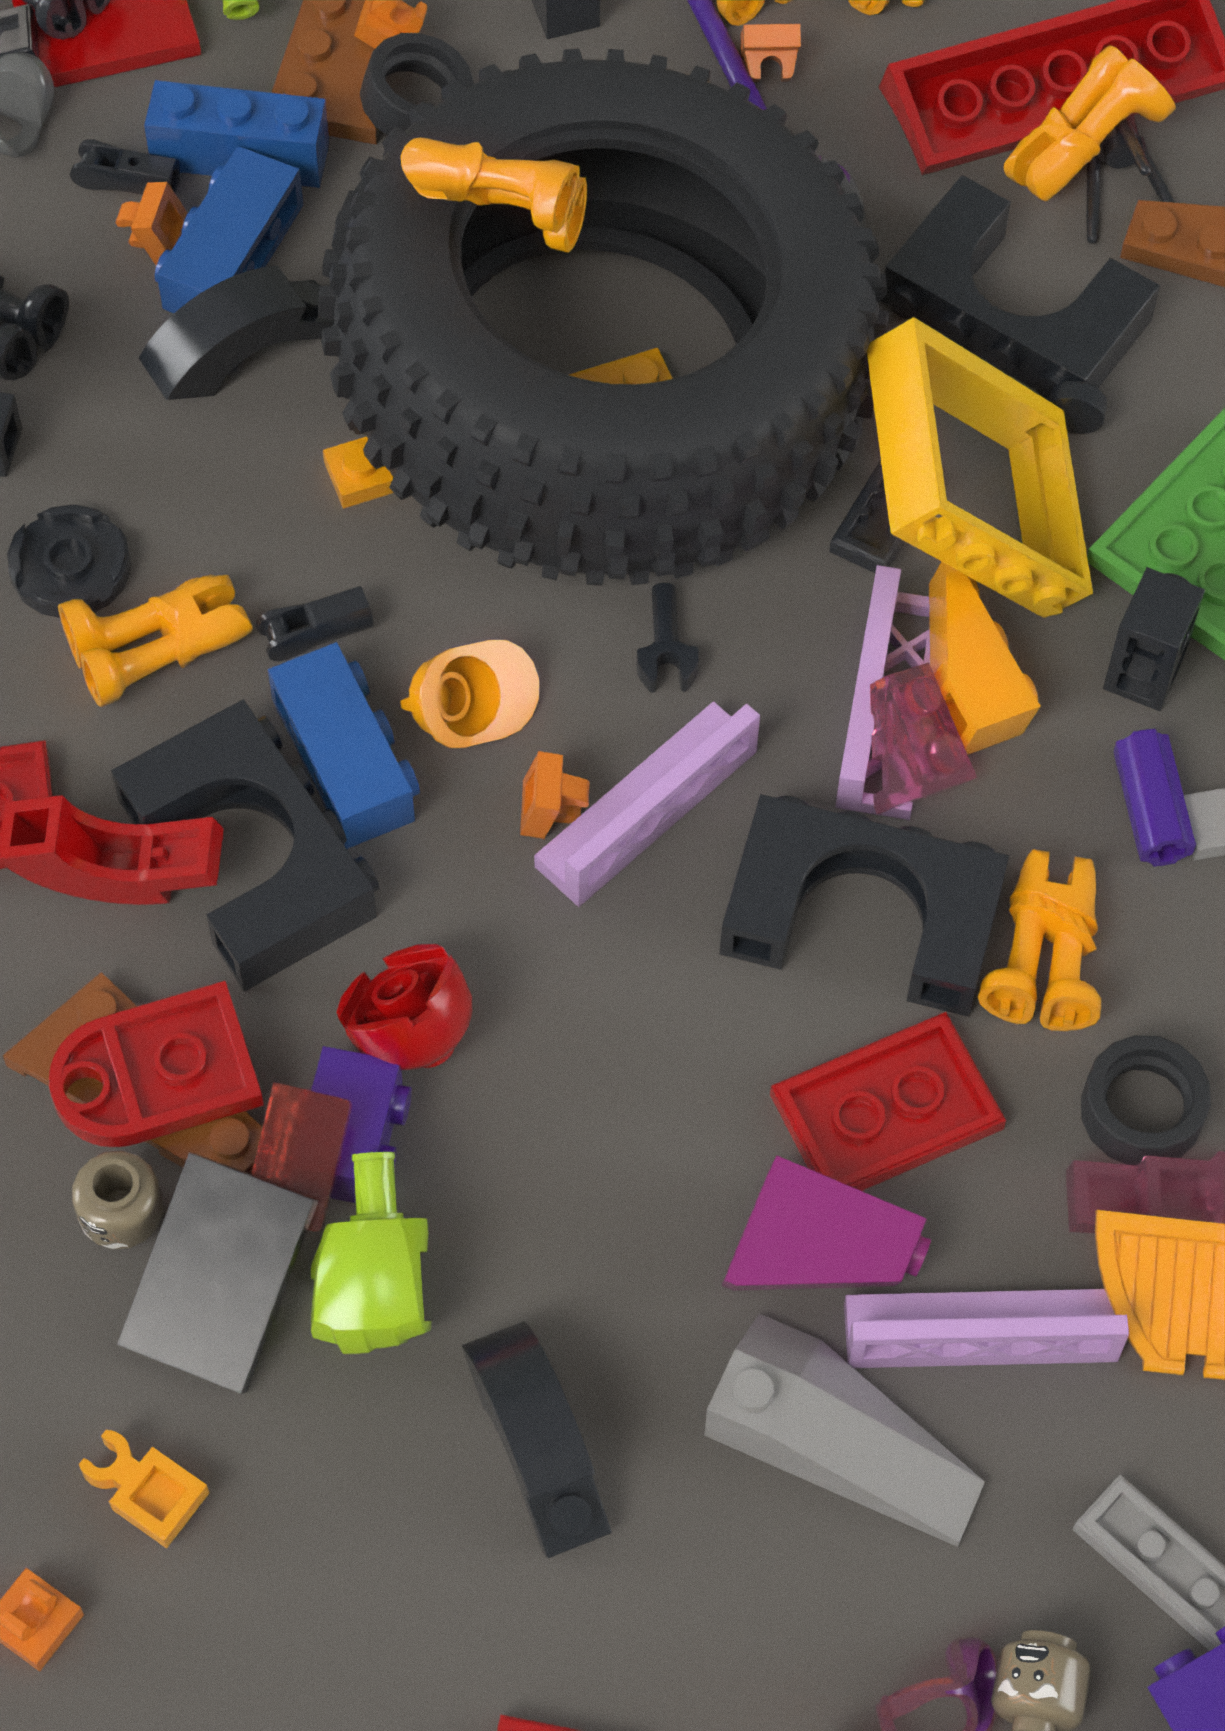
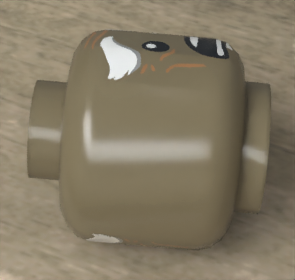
M125 1151L104 1152L91 1158L78 1171L72 1185V1204L84 1234L97 1245L113 1250L128 1249L145 1242L157 1230L163 1215L162 1192L152 1167L138 1155Z
M1028 1630L1021 1633L1020 1640L1012 1641L1001 1649L991 1702L996 1714L1012 1723L1011 1731H1072L1081 1725L1085 1713L1091 1667L1087 1659L1077 1652V1642L1053 1632Z

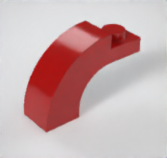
M63 795L5 802L0 832V863L28 881L74 897L117 904L170 903L172 890L217 885L224 828L214 817L156 824H125L108 821L83 812L72 805Z

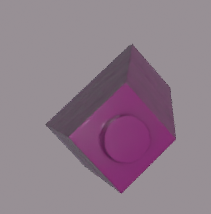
M776 1155L721 1286L733 1291L895 1287L902 1282L905 1273L916 1277L923 1264L931 1243V1239L921 1235L927 1218Z

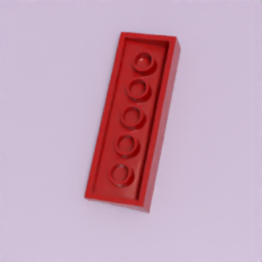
M1115 0L889 63L879 84V89L906 135L921 174L926 175L1014 150L1023 138L1043 123L1053 107L1058 110L1061 109L1088 72L1093 59L1110 45L1117 48L1127 60L1130 58L1135 59L1149 71L1165 88L1174 103L1224 90L1225 38L1210 0Z

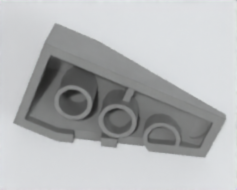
M760 1313L736 1346L707 1408L704 1436L957 1547L985 1481L822 1340Z

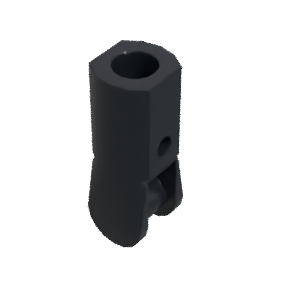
M95 139L83 140L80 143L78 153L81 160L79 163H75L70 171L72 181L82 188L90 190H119L143 195L147 183L168 182L174 193H176L180 180V164L177 159L124 150Z
M361 586L305 604L272 609L262 614L256 621L258 632L261 635L267 636L269 640L266 652L270 660L273 661L288 660L320 644L374 626L371 609ZM306 625V628L291 632L292 629Z

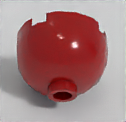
M417 944L395 951L382 958L388 969L379 973L372 980H370L365 971L355 978L341 996L336 1012L339 1021L345 1028L347 1036L362 1054H368L388 1063L399 1065L400 1070L432 1068L445 1062L463 1038L472 1016V995L456 960L453 959L452 955L449 957L444 947L438 944Z

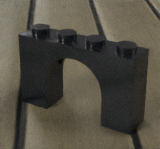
M961 175L885 266L887 295L881 302L888 305L902 318L911 319L915 317L1001 372L1035 389L1046 400H1048L1049 391L1052 387L1066 381L1086 382L1099 388L1152 321L1160 285L1110 257L1080 296L1069 306L1058 312L1042 316H1024L998 308L980 293L972 277L1005 238L1011 202Z
M242 699L112 769L111 772L118 801L133 824H156L198 819L227 809H249L274 818L286 828L293 838L294 842L291 853L285 864L274 876L206 914L212 944L245 992L377 918L374 892L379 890L380 887L368 862L362 856L353 859L343 845L347 838L335 814L329 808L321 812L310 797L314 795V789L302 766L296 761L289 765L280 753L279 749L282 748V743L271 721L265 715L256 718L245 700Z
M760 794L723 920L719 954L782 970L796 916L806 896L819 884L836 876L855 873L874 875L893 883L903 890L912 900L920 915L922 936L906 1001L969 1017L1009 855L995 852L993 848L980 842L968 841L958 843L934 837L931 833L919 827L904 826L897 828L873 822L865 815L854 811L836 813L812 807L805 801L793 796H779L775 798Z

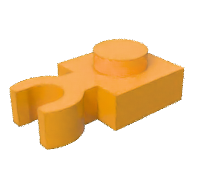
M105 1430L101 1435L103 1443L108 1449L117 1453V1458L111 1466L106 1468L96 1467L89 1460L83 1458L79 1463V1467L84 1478L92 1486L100 1489L116 1487L118 1490L109 1501L111 1509L167 1549L209 1495L207 1484L154 1447H151L143 1459L138 1462L133 1458L129 1444L121 1434L112 1430Z

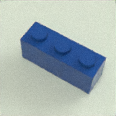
M155 80L144 124L149 154L177 159L180 164L181 173L212 176L219 165H226L236 147L240 146L299 168L301 186L320 188L329 148L325 99Z
M237 146L226 165L221 164L215 169L204 200L199 207H192L184 220L180 238L172 250L167 249L162 253L156 265L155 281L159 285L162 308L164 310L175 313L191 299L217 283L249 270L266 267L304 205L299 168Z
M335 642L269 668L268 676L272 701L325 809L329 808L335 814L347 838V841L343 843L345 848H351L415 822L413 797L420 794L417 778L407 759L397 762L390 748L391 745L395 744L393 732L384 712L381 709L375 712L371 711L365 699V696L370 695V691L359 663L356 660L347 663L338 643Z

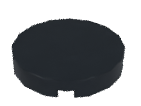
M75 504L51 507L38 513V520L31 522L27 527H25L24 523L14 534L7 552L11 583L21 600L40 614L60 618L58 605L72 599H82L95 613L109 606L125 588L131 571L127 539L120 527L118 529L116 525L110 522L109 517L98 509Z

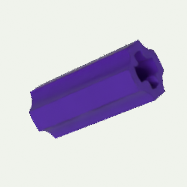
M1155 729L1134 731L1130 736L1116 741L1113 753L1140 861L1151 863L1153 867L1175 864L1178 860L1193 855L1196 842L1168 734L1158 733Z

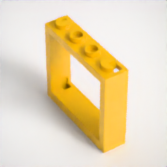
M915 317L870 342L867 349V358L891 534L1043 618L1063 613L1062 609L1093 594L1064 410ZM934 405L1009 450L1023 544L947 501ZM940 514L942 517L937 518L935 516Z

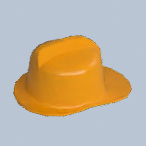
M485 640L447 649L424 662L412 677L409 697L400 700V705L403 710L412 712L413 718L420 728L432 735L437 742L448 748H467L503 739L520 731L532 718L538 703L539 677L534 662L523 648L508 640Z

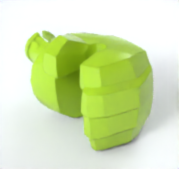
M395 1152L352 1154L355 1176L356 1215L350 1216L349 1222L327 1224L312 1260L311 1279L314 1280L311 1312L312 1337L337 1344L343 1354L370 1353L376 1348L398 1346L407 1343L412 1337L429 1332L432 1327V1321H424L420 1253H427L428 1219L404 1218L403 1213H397L394 1174Z

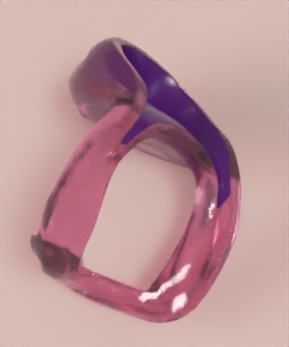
M961 1637L952 1640L945 1652V1663L950 1674L949 1676L927 1679L901 1688L888 1697L886 1695L882 1696L880 1702L875 1706L881 1730L897 1731L893 1722L897 1717L905 1715L933 1699L957 1697L961 1700L967 1713L966 1725L962 1731H991L996 1716L991 1698L997 1662L989 1644L977 1637Z

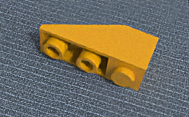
M941 562L929 583L931 707L957 755L961 758L1022 735L1041 705L1038 702V695L1033 681L1027 674L1021 672L1009 650L1007 636L1003 628L991 619L982 603L976 580Z

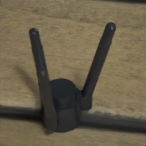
M1133 113L1113 128L1100 144V153L1087 163L1086 225L1087 241L1091 244L1098 241L1100 162L1102 161L1106 162L1110 167L1117 169L1125 168L1135 163L1139 172L1143 176H1147L1161 202L1175 203L1148 152L1144 137L1140 136Z

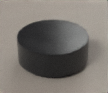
M1066 381L1055 385L1049 391L1048 401L1064 410L1067 432L1087 434L1095 432L1102 427L1108 401L1104 393L1097 387L1081 381Z

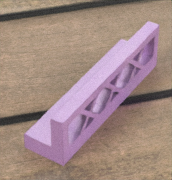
M877 565L835 808L910 820L930 701L929 630L907 642L892 623L894 612L929 617V597L898 592L901 569ZM890 641L896 650L887 655ZM923 648H925L924 660L917 654ZM906 660L920 677V682L903 693L898 694L885 679L884 672ZM881 693L887 702L878 707ZM917 699L916 709L914 713L910 709L908 704L912 703ZM897 712L912 730V733L909 737L890 748L874 728L877 723ZM872 746L878 753V756L869 761ZM908 753L905 767L899 758ZM888 766L903 784L901 798L864 792L866 778L883 767Z
M713 701L534 855L535 868L574 904L580 907L757 752L760 715L746 703L733 716H730Z
M1104 1289L846 1295L844 1301L847 1363L853 1368L1118 1362L1129 1336L1127 1315L1114 1314Z

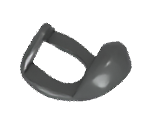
M10 53L0 58V115L15 120L22 127L21 132L8 141L0 132V153L14 158L26 156L37 147L43 124L54 99V83L48 68L38 57L28 53Z

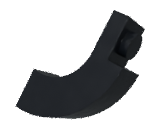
M278 265L249 270L225 279L191 299L156 331L144 347L139 360L166 400L215 396L219 386L230 371L251 354L280 342L322 339V329L332 327L335 322L334 320L318 317L320 286L315 280L289 281Z
M523 1321L461 1345L483 1409L491 1418L514 1470L542 1553L548 1559L611 1534L612 1530L592 1476L595 1474L578 1425L558 1378L529 1325Z

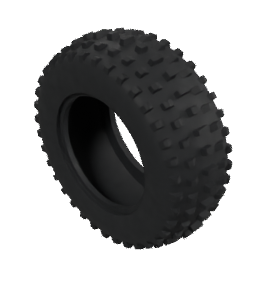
M564 49L562 61L542 64L536 53L524 55L519 59V69L501 72L495 64L479 70L478 83L462 85L459 81L455 80L446 85L441 90L442 102L436 106L430 102L428 104L421 102L409 113L412 125L406 131L396 127L387 135L382 142L385 151L382 160L370 156L366 160L359 173L362 180L355 190L348 191L341 208L342 210L339 211L336 217L331 245L333 249L325 250L322 276L330 278V285L320 286L318 317L334 320L335 323L332 327L322 329L321 343L324 356H338L339 361L330 372L332 386L337 397L350 399L342 414L350 431L353 430L356 435L366 434L368 441L363 448L365 457L375 469L386 466L393 476L389 488L400 500L412 496L423 507L420 517L432 528H435L437 525L441 527L444 523L459 532L456 542L458 545L469 551H472L475 547L482 550L485 546L499 552L498 564L513 569L516 563L528 566L529 563L543 566L542 578L557 581L559 572L560 574L576 576L578 572L586 574L587 585L602 586L605 575H608L609 579H624L625 575L628 574L632 585L649 583L650 572H655L657 577L673 574L675 579H679L693 574L694 563L700 562L703 567L713 564L720 566L733 560V548L740 545L745 551L757 547L770 538L769 526L775 523L780 528L785 529L797 518L799 514L798 507L804 503L805 498L815 502L823 494L827 485L833 480L835 471H839L849 456V452L853 453L859 444L863 433L861 426L864 418L872 419L874 413L867 349L870 342L887 333L890 319L889 311L879 310L878 303L887 295L885 274L880 273L878 264H873L879 256V246L871 228H860L859 224L864 218V207L857 193L845 194L840 184L845 175L835 160L823 163L814 153L819 144L818 140L808 130L797 135L784 125L787 114L776 104L763 110L748 101L751 92L750 88L736 82L729 90L709 82L710 70L697 65L690 75L667 69V57L653 54L648 65L625 61L624 50L608 49L606 60H583L580 49ZM419 137L456 145L479 142L483 147V152L496 159L557 160L579 166V176L586 178L587 201L582 228L572 250H600L620 253L645 260L672 272L698 290L714 306L731 331L736 345L724 356L693 373L675 379L645 384H609L589 381L561 373L534 361L501 337L479 311L472 296L482 285L508 267L526 259L559 252L560 250L552 249L546 245L543 229H539L534 225L531 210L509 204L481 206L471 201H449L426 198L420 195L407 179L402 169L400 158L402 150L409 141Z

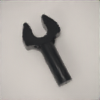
M658 583L651 589L654 642L647 647L637 650V675L649 692L654 693L657 688L658 667L662 664H673L679 669L680 689L686 692L698 674V648L696 646H688L679 641L675 586L671 583Z

